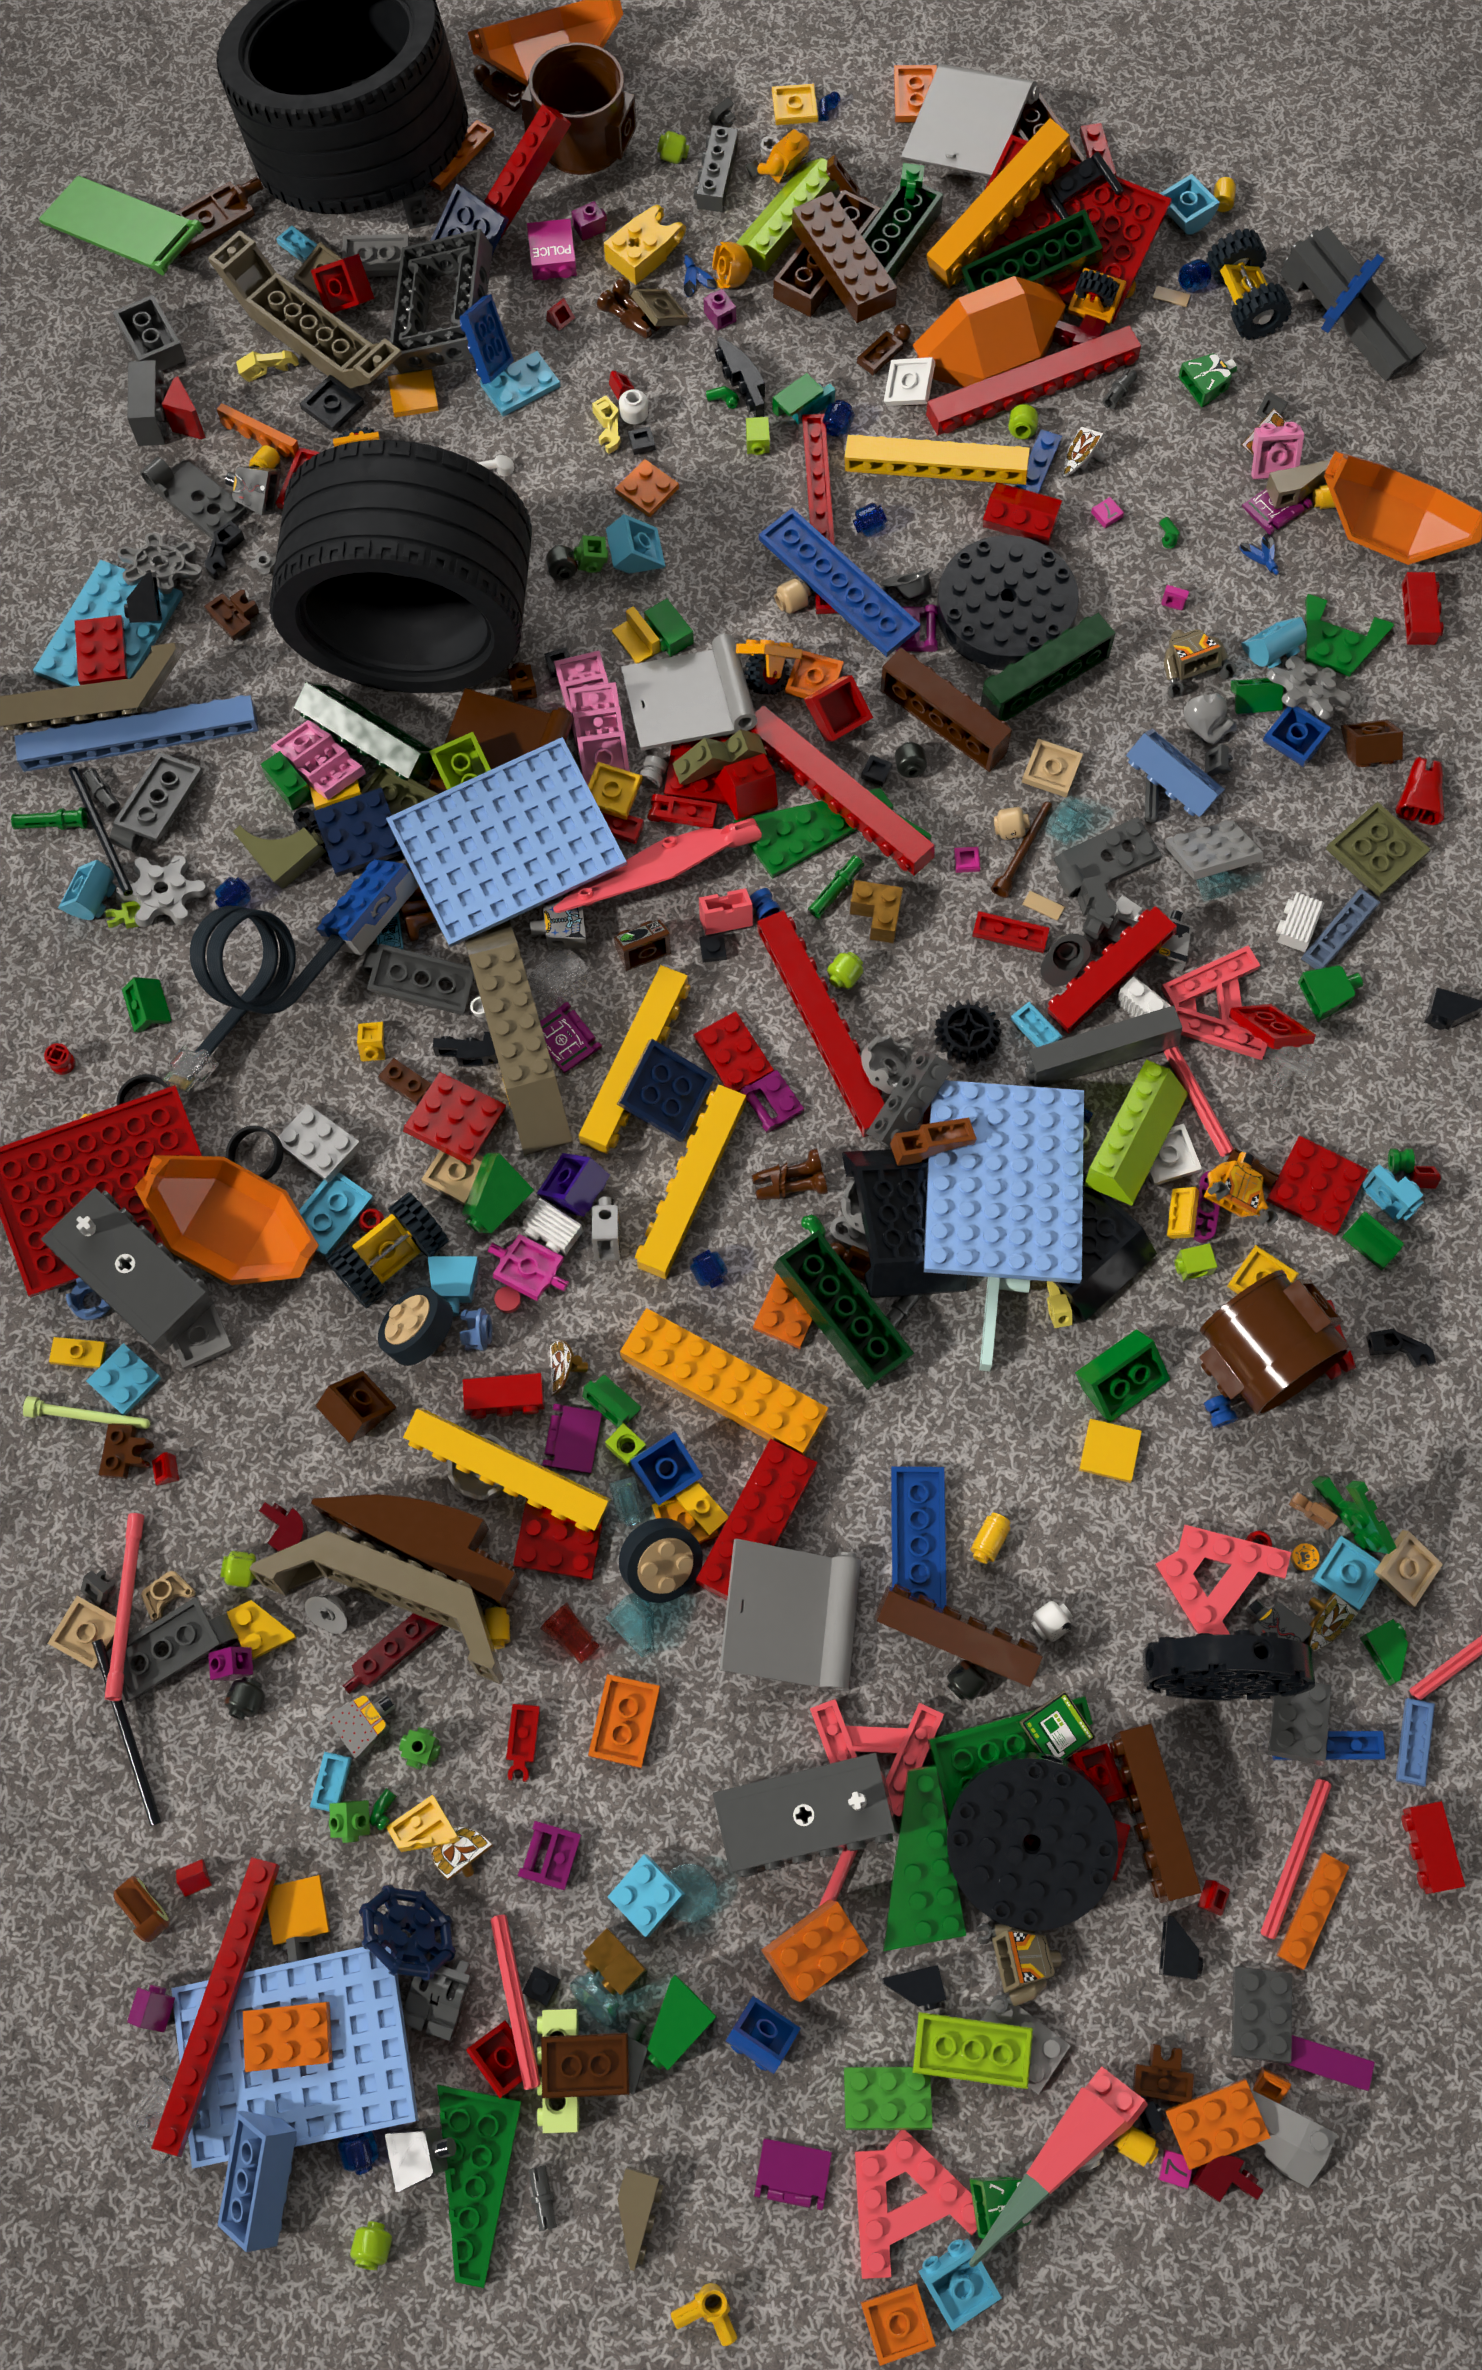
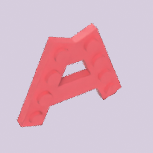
M1249 945L1162 984L1161 990L1170 1005H1174L1182 1025L1181 1035L1262 1060L1267 1043L1254 1037L1250 1031L1238 1026V1023L1229 1017L1232 1007H1242L1238 979L1258 970L1261 966ZM1216 989L1220 1019L1197 1012L1195 998Z
M1184 1525L1178 1551L1156 1563L1155 1566L1197 1634L1230 1635L1222 1621L1255 1575L1262 1573L1285 1579L1291 1552ZM1204 1558L1231 1565L1207 1597L1193 1575Z
M836 1699L810 1708L829 1764L857 1757L855 1752L896 1754L886 1777V1783L894 1815L900 1818L903 1811L907 1770L922 1767L930 1749L927 1739L935 1737L944 1714L919 1703L908 1728L845 1726Z
M899 2130L884 2150L855 2151L862 2279L891 2277L890 2245L949 2214L971 2236L977 2230L972 2194L906 2130ZM907 2172L926 2193L888 2212L886 2181Z

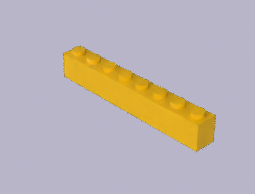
M848 435L844 456L845 471L1026 485L1030 448L1000 446L997 444L986 445L952 441H931L927 439L916 440L887 438L884 436Z
M660 965L579 1133L581 1144L608 1154L610 1148L616 1147L620 1137L617 1133L621 1126H626L630 1117V1113L618 1106L617 1103L648 1041L654 1039L661 1043L662 1040H667L671 1029L668 1026L672 1019H677L681 1008L678 1005L681 999L687 998L690 991L688 975Z
M719 1084L716 1091H711L707 1098L706 1105H708L706 1112H701L696 1123L698 1127L695 1135L691 1134L686 1145L688 1151L685 1157L681 1156L677 1163L676 1170H678L675 1179L671 1178L666 1187L667 1197L665 1201L660 1200L655 1213L658 1215L655 1223L650 1222L646 1230L645 1236L648 1238L644 1246L640 1245L635 1254L639 1269L665 1280L746 1105V1095Z
M424 1408L416 1409L403 1438L409 1440V1446L423 1451V1448L433 1452L432 1457L446 1463L448 1459L456 1463L455 1468L464 1473L470 1474L473 1471L481 1475L479 1480L492 1486L497 1483L503 1486V1491L511 1496L518 1497L520 1494L528 1498L527 1503L541 1509L542 1506H545L552 1510L551 1515L564 1521L566 1518H569L576 1522L575 1526L586 1532H590V1529L595 1531L599 1528L612 1500Z

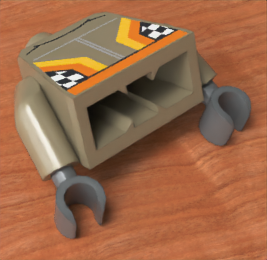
M1179 629L1172 633L1169 640V648L1165 651L1164 658L1167 680L1171 682L1168 690L1169 697L1173 698L1174 693L1172 689L1174 688L1179 690L1180 696L1182 695L1184 686L1181 682L1177 681V678L1184 680L1219 666H1223L1219 672L1222 679L1226 680L1228 678L1227 670L1230 671L1232 676L1235 674L1237 667L1233 662H1228V654L1220 639L1209 636L1200 629L1187 633Z
M980 1923L976 1928V1931H986L988 1933L985 1937H978V1943L988 1944L991 1937H994L992 1941L1004 1993H1009L1010 1995L1008 1997L1002 1995L993 1997L991 2003L996 2000H1001L1004 2003V2008L995 2011V2014L1005 2013L1008 2006L1012 2004L1015 2007L1034 2000L1046 1988V1980L1054 1977V1968L1060 1967L1062 1963L1060 1952L1058 1950H1049L1047 1938L1044 1935L1035 1934L1034 1931L1012 1928L1003 1924H995V1927L991 1928L987 1923Z

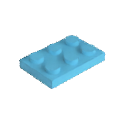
M538 351L510 364L491 383L482 384L480 380L481 387L503 417L561 387L560 381Z
M340 1172L329 1183L323 1180L299 1210L319 1245L317 1252L326 1258L374 1200L373 1195Z

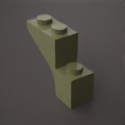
M740 729L725 742L705 737L673 763V767L679 783L687 785L722 770L724 766L763 753L767 754L759 734Z

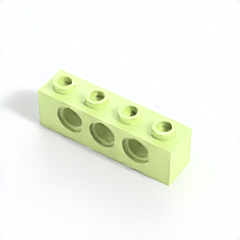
M578 2009L542 2010V2016L537 2017V2034H542V2037L551 2036L555 2031H560L564 2036L579 2035ZM541 2046L537 2048L538 2065H542ZM539 2077L540 2086L537 2087V2094L542 2095V2077ZM565 2097L566 2104L561 2110L552 2107L551 2098H543V2108H538L537 2124L538 2126H543V2133L578 2132L579 2097Z

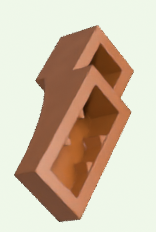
M968 1117L923 1124L919 1130L895 1133L890 1145L897 1166L922 1162L925 1158L947 1150L974 1145L977 1139Z

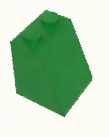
M487 1153L483 1157L462 1211V1215L466 1218L464 1223L473 1232L492 1233L534 1191L500 1153Z
M674 1975L670 1980L647 2048L651 2053L648 2059L659 2070L663 2067L669 2070L717 2017L677 1975Z

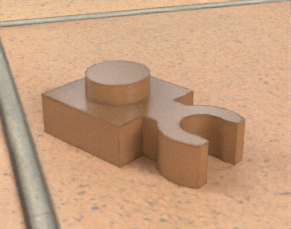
M1298 1492L1289 1503L1291 1507L1305 1513L1304 1516L1327 1530L1335 1523L1338 1515L1333 1513V1509L1322 1502L1312 1503Z

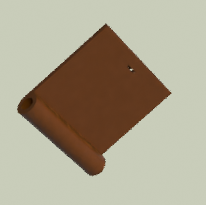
M465 688L444 744L473 732L492 770L563 737L566 743L574 718L571 716V712L565 708L558 707L557 710L547 713ZM435 767L428 789L440 794L447 789L437 767Z

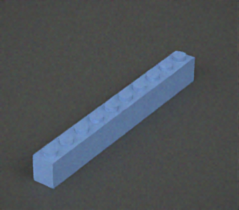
M240 695L231 699H216L208 703H193L185 707H170L156 712L119 716L115 719L96 720L86 724H72L69 727L49 728L40 732H25L14 737L17 761L22 770L26 772L251 733L259 730L256 709L251 695Z

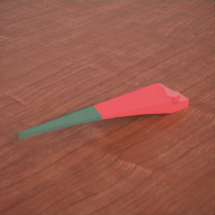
M1101 2067L1087 2086L1080 2089L972 2256L969 2265L975 2267L1053 2191L1100 2151L1130 2129L1148 2106L1147 2102L1105 2068Z

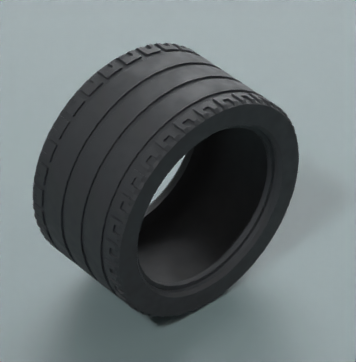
M250 0L232 19L219 43L216 58L218 74L257 175L270 194L291 207L307 212L338 215L369 211L392 204L415 193L434 180L451 163L465 139L468 126L467 106L436 0ZM362 80L356 84H351L352 81Z
M365 440L342 444L312 456L311 459L306 460L303 465L297 468L286 488L269 602L271 620L274 622L273 625L283 640L304 659L330 674L364 686L404 693H441L481 684L504 671L513 662L520 648L532 538V524L530 523L531 518L528 510L518 494L495 473L465 456L443 448L402 440Z

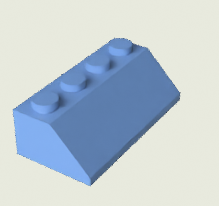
M1154 729L1145 732L1126 755L1130 759L1128 762L1132 767L1145 771L1150 782L1156 786L1160 784L1164 787L1166 795L1174 801L1178 799L1185 805L1183 807L1184 810L1192 816L1197 815L1201 817L1225 790Z
M237 2111L217 2226L245 2252L275 2247L278 2244L279 2233L282 2229L281 2220L284 2204L287 2200L288 2179L292 2171L291 2162L294 2146L297 2141V2131L281 2118Z

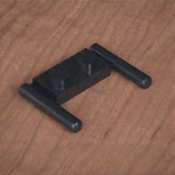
M1096 152L1091 158H1087L1053 181L1051 185L1046 186L1042 192L1060 219L1063 220L1070 215L1062 204H1065L1099 181L1102 176L1105 177L1116 195H1121L1124 189L1100 153Z

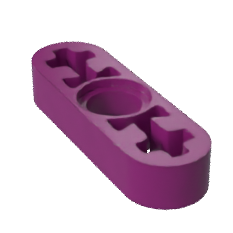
M1210 1171L1202 1175L1198 1184L1199 1198L1193 1239L1199 1243H1207L1213 1238L1216 1232L1220 1208L1218 1204L1202 1195V1193L1205 1194L1209 1187V1184L1205 1182L1208 1181L1207 1175ZM1203 1201L1211 1202L1214 1206V1211L1211 1213L1202 1211L1200 1203ZM1203 1219H1208L1206 1230L1210 1232L1203 1236L1201 1231L1197 1229H1200Z

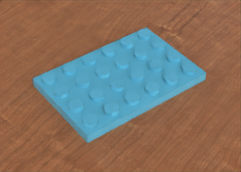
M100 560L34 667L35 675L66 687L79 686L75 621L122 615L124 620L128 679L133 678L150 653L151 646L156 643L183 597L182 591L173 588L169 594L159 592L162 621L130 623L129 618L125 617L124 604H127V597L137 585L131 586L124 581L123 572L126 569Z

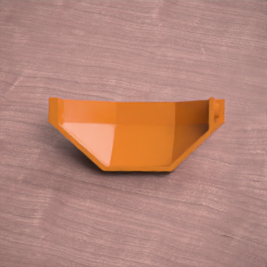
M582 0L472 30L467 33L474 56L527 88L530 71L542 54L556 46L575 42L589 43L603 48L623 16V10L620 0Z
M1013 276L957 298L912 346L917 352L918 358L932 357L935 360L934 380L964 388L1044 358L1053 341L1055 326L1058 320L1063 321L1066 305L1056 289Z
M1334 452L1324 473V478L1348 540L1407 565L1481 541L1482 512L1439 488L1382 464L1341 452Z
M153 1155L146 1175L134 1187L166 1248L171 1253L230 1285L300 1278L311 1264L319 1247L286 1190L225 1157Z

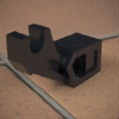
M231 520L213 532L214 537L207 558L204 560L207 573L214 579L219 577L215 570L216 568L221 567L224 571L228 569L223 558L224 553H230L245 540L242 530Z
M1394 1328L1370 1332L1366 1336L1370 1356L1395 1354L1397 1351H1401L1407 1355L1414 1368L1421 1365L1420 1357L1426 1358L1428 1366H1433L1436 1363L1434 1351L1427 1343L1423 1344L1397 1332ZM1384 1338H1390L1393 1345L1386 1347Z

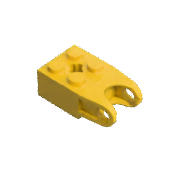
M654 205L634 217L604 242L605 261L635 285L667 260V256L682 241L686 232V226L681 222H676L669 226L660 225L664 217V208L660 205Z

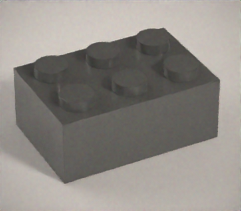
M154 295L113 311L118 328L136 361L156 360L158 368L162 370L186 361L181 343Z
M156 360L128 362L127 419L138 446L165 445V436H169L167 416L162 406L169 387L168 384H164L163 370L158 368Z

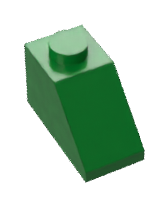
M1394 1619L1360 1637L1389 1686L1401 1680L1408 1647L1407 1634L1401 1624L1396 1623Z

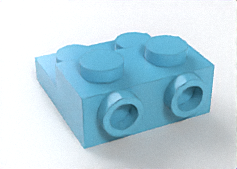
M1380 1164L1371 1171L1360 1186L1395 1223L1402 1218L1407 1221L1424 1203L1421 1199L1423 1194L1415 1182L1409 1181L1406 1177L1397 1182L1392 1172L1383 1168Z
M961 2239L953 2241L948 2246L947 2253L939 2258L937 2256L927 2258L922 2264L923 2268L918 2271L951 2331H954L1002 2299L983 2263L980 2261L975 2267L969 2265V2261L976 2251L968 2239L965 2241Z

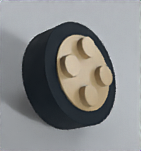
M419 1287L407 1292L393 1304L385 1315L378 1332L379 1347L392 1359L404 1366L420 1363L436 1350L443 1352L447 1346L443 1341L453 1321V1309L450 1303L429 1287Z
M668 1518L653 1519L638 1526L626 1538L619 1554V1570L623 1580L638 1597L652 1603L669 1602L685 1594L696 1582L703 1564V1553L698 1540L681 1523Z

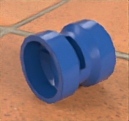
M762 888L750 896L752 907L756 909V915L759 920L781 911L778 903L772 900V893L768 888Z
M1220 1395L1204 1402L1206 1411L1211 1414L1212 1418L1210 1421L1213 1428H1219L1238 1420L1236 1412L1231 1410V1400L1229 1397L1226 1398Z

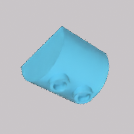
M1193 174L1159 193L1172 199L1167 214L1189 235L1198 232L1208 224L1215 215L1220 203Z
M1302 617L1279 621L1242 642L1241 645L1245 653L1256 665L1260 667L1267 665L1268 669L1281 663L1280 657L1286 654L1287 658L1300 652L1299 646L1304 644L1307 638L1306 627Z
M99 860L78 867L58 908L84 920H93L94 917L100 918L106 908L102 904L104 897L107 896L109 898L116 889V885L112 883L115 877L114 872Z

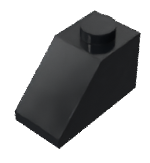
M154 572L146 573L127 597V604H124L125 617L129 618L130 623L162 621L157 576Z
M1437 987L1430 998L1424 1023L1430 1024L1431 1027L1438 1030H1449L1478 1016L1482 1011V1000Z
M1163 1916L1159 1975L1197 1980L1198 1974L1201 1975L1203 1970V1957H1199L1198 1947L1174 1916Z
M938 1965L881 1978L884 1986L915 2006H924L925 2011L941 2008L940 2002L946 2000Z

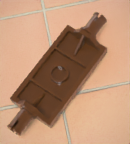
M255 176L242 185L237 184L236 186L229 181L174 212V214L189 220L196 219L204 226L202 233L197 234L179 254L181 257L255 216L254 209L248 203V197L264 189L258 177ZM187 228V229L181 234V236L174 242V244H173L172 246H174V245L178 242V240L186 233V231H187L189 228Z

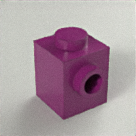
M595 201L571 211L573 227L582 241L606 231V213L602 208L598 207Z
M723 289L710 293L707 297L703 298L704 313L717 331L736 322V306Z
M228 1647L208 1653L210 1680L232 1681L253 1675L251 1647Z
M150 1984L149 1989L138 1987L127 2023L142 2029L165 2033L175 1997L165 1994L167 1988Z

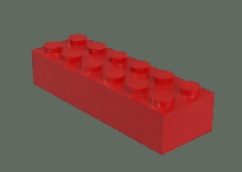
M772 1439L769 1440L696 1578V1585L727 1600L734 1539L777 1546L817 1470L818 1462Z

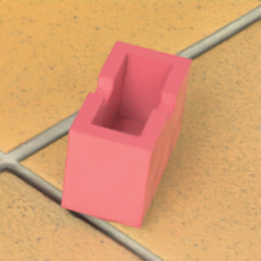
M746 888L729 891L727 896L719 897L718 894L699 897V915L705 935L753 926V907Z

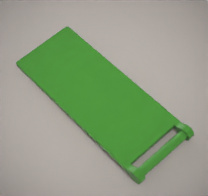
M77 176L39 218V221L44 225L147 266L160 275H165L168 271V266L190 241L204 230L202 223L196 219L189 220L81 176ZM187 228H189V229L186 231V233L178 240V242L171 248V250H170V251L163 257V259L160 261L159 259L166 253V251L174 244V242L181 236V234H182Z

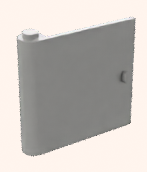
M940 64L901 158L991 177L1010 135H1013L1025 104H1033L1039 97L1040 88L1037 82Z
M720 634L712 641V650L621 666L641 751L701 740L705 737L712 738L733 734L740 729L748 731L757 724L740 657L736 653V643L734 637L730 634Z
M734 1539L719 1670L829 1690L848 1691L861 1560L856 1558L855 1553L841 1552L840 1556L827 1557Z

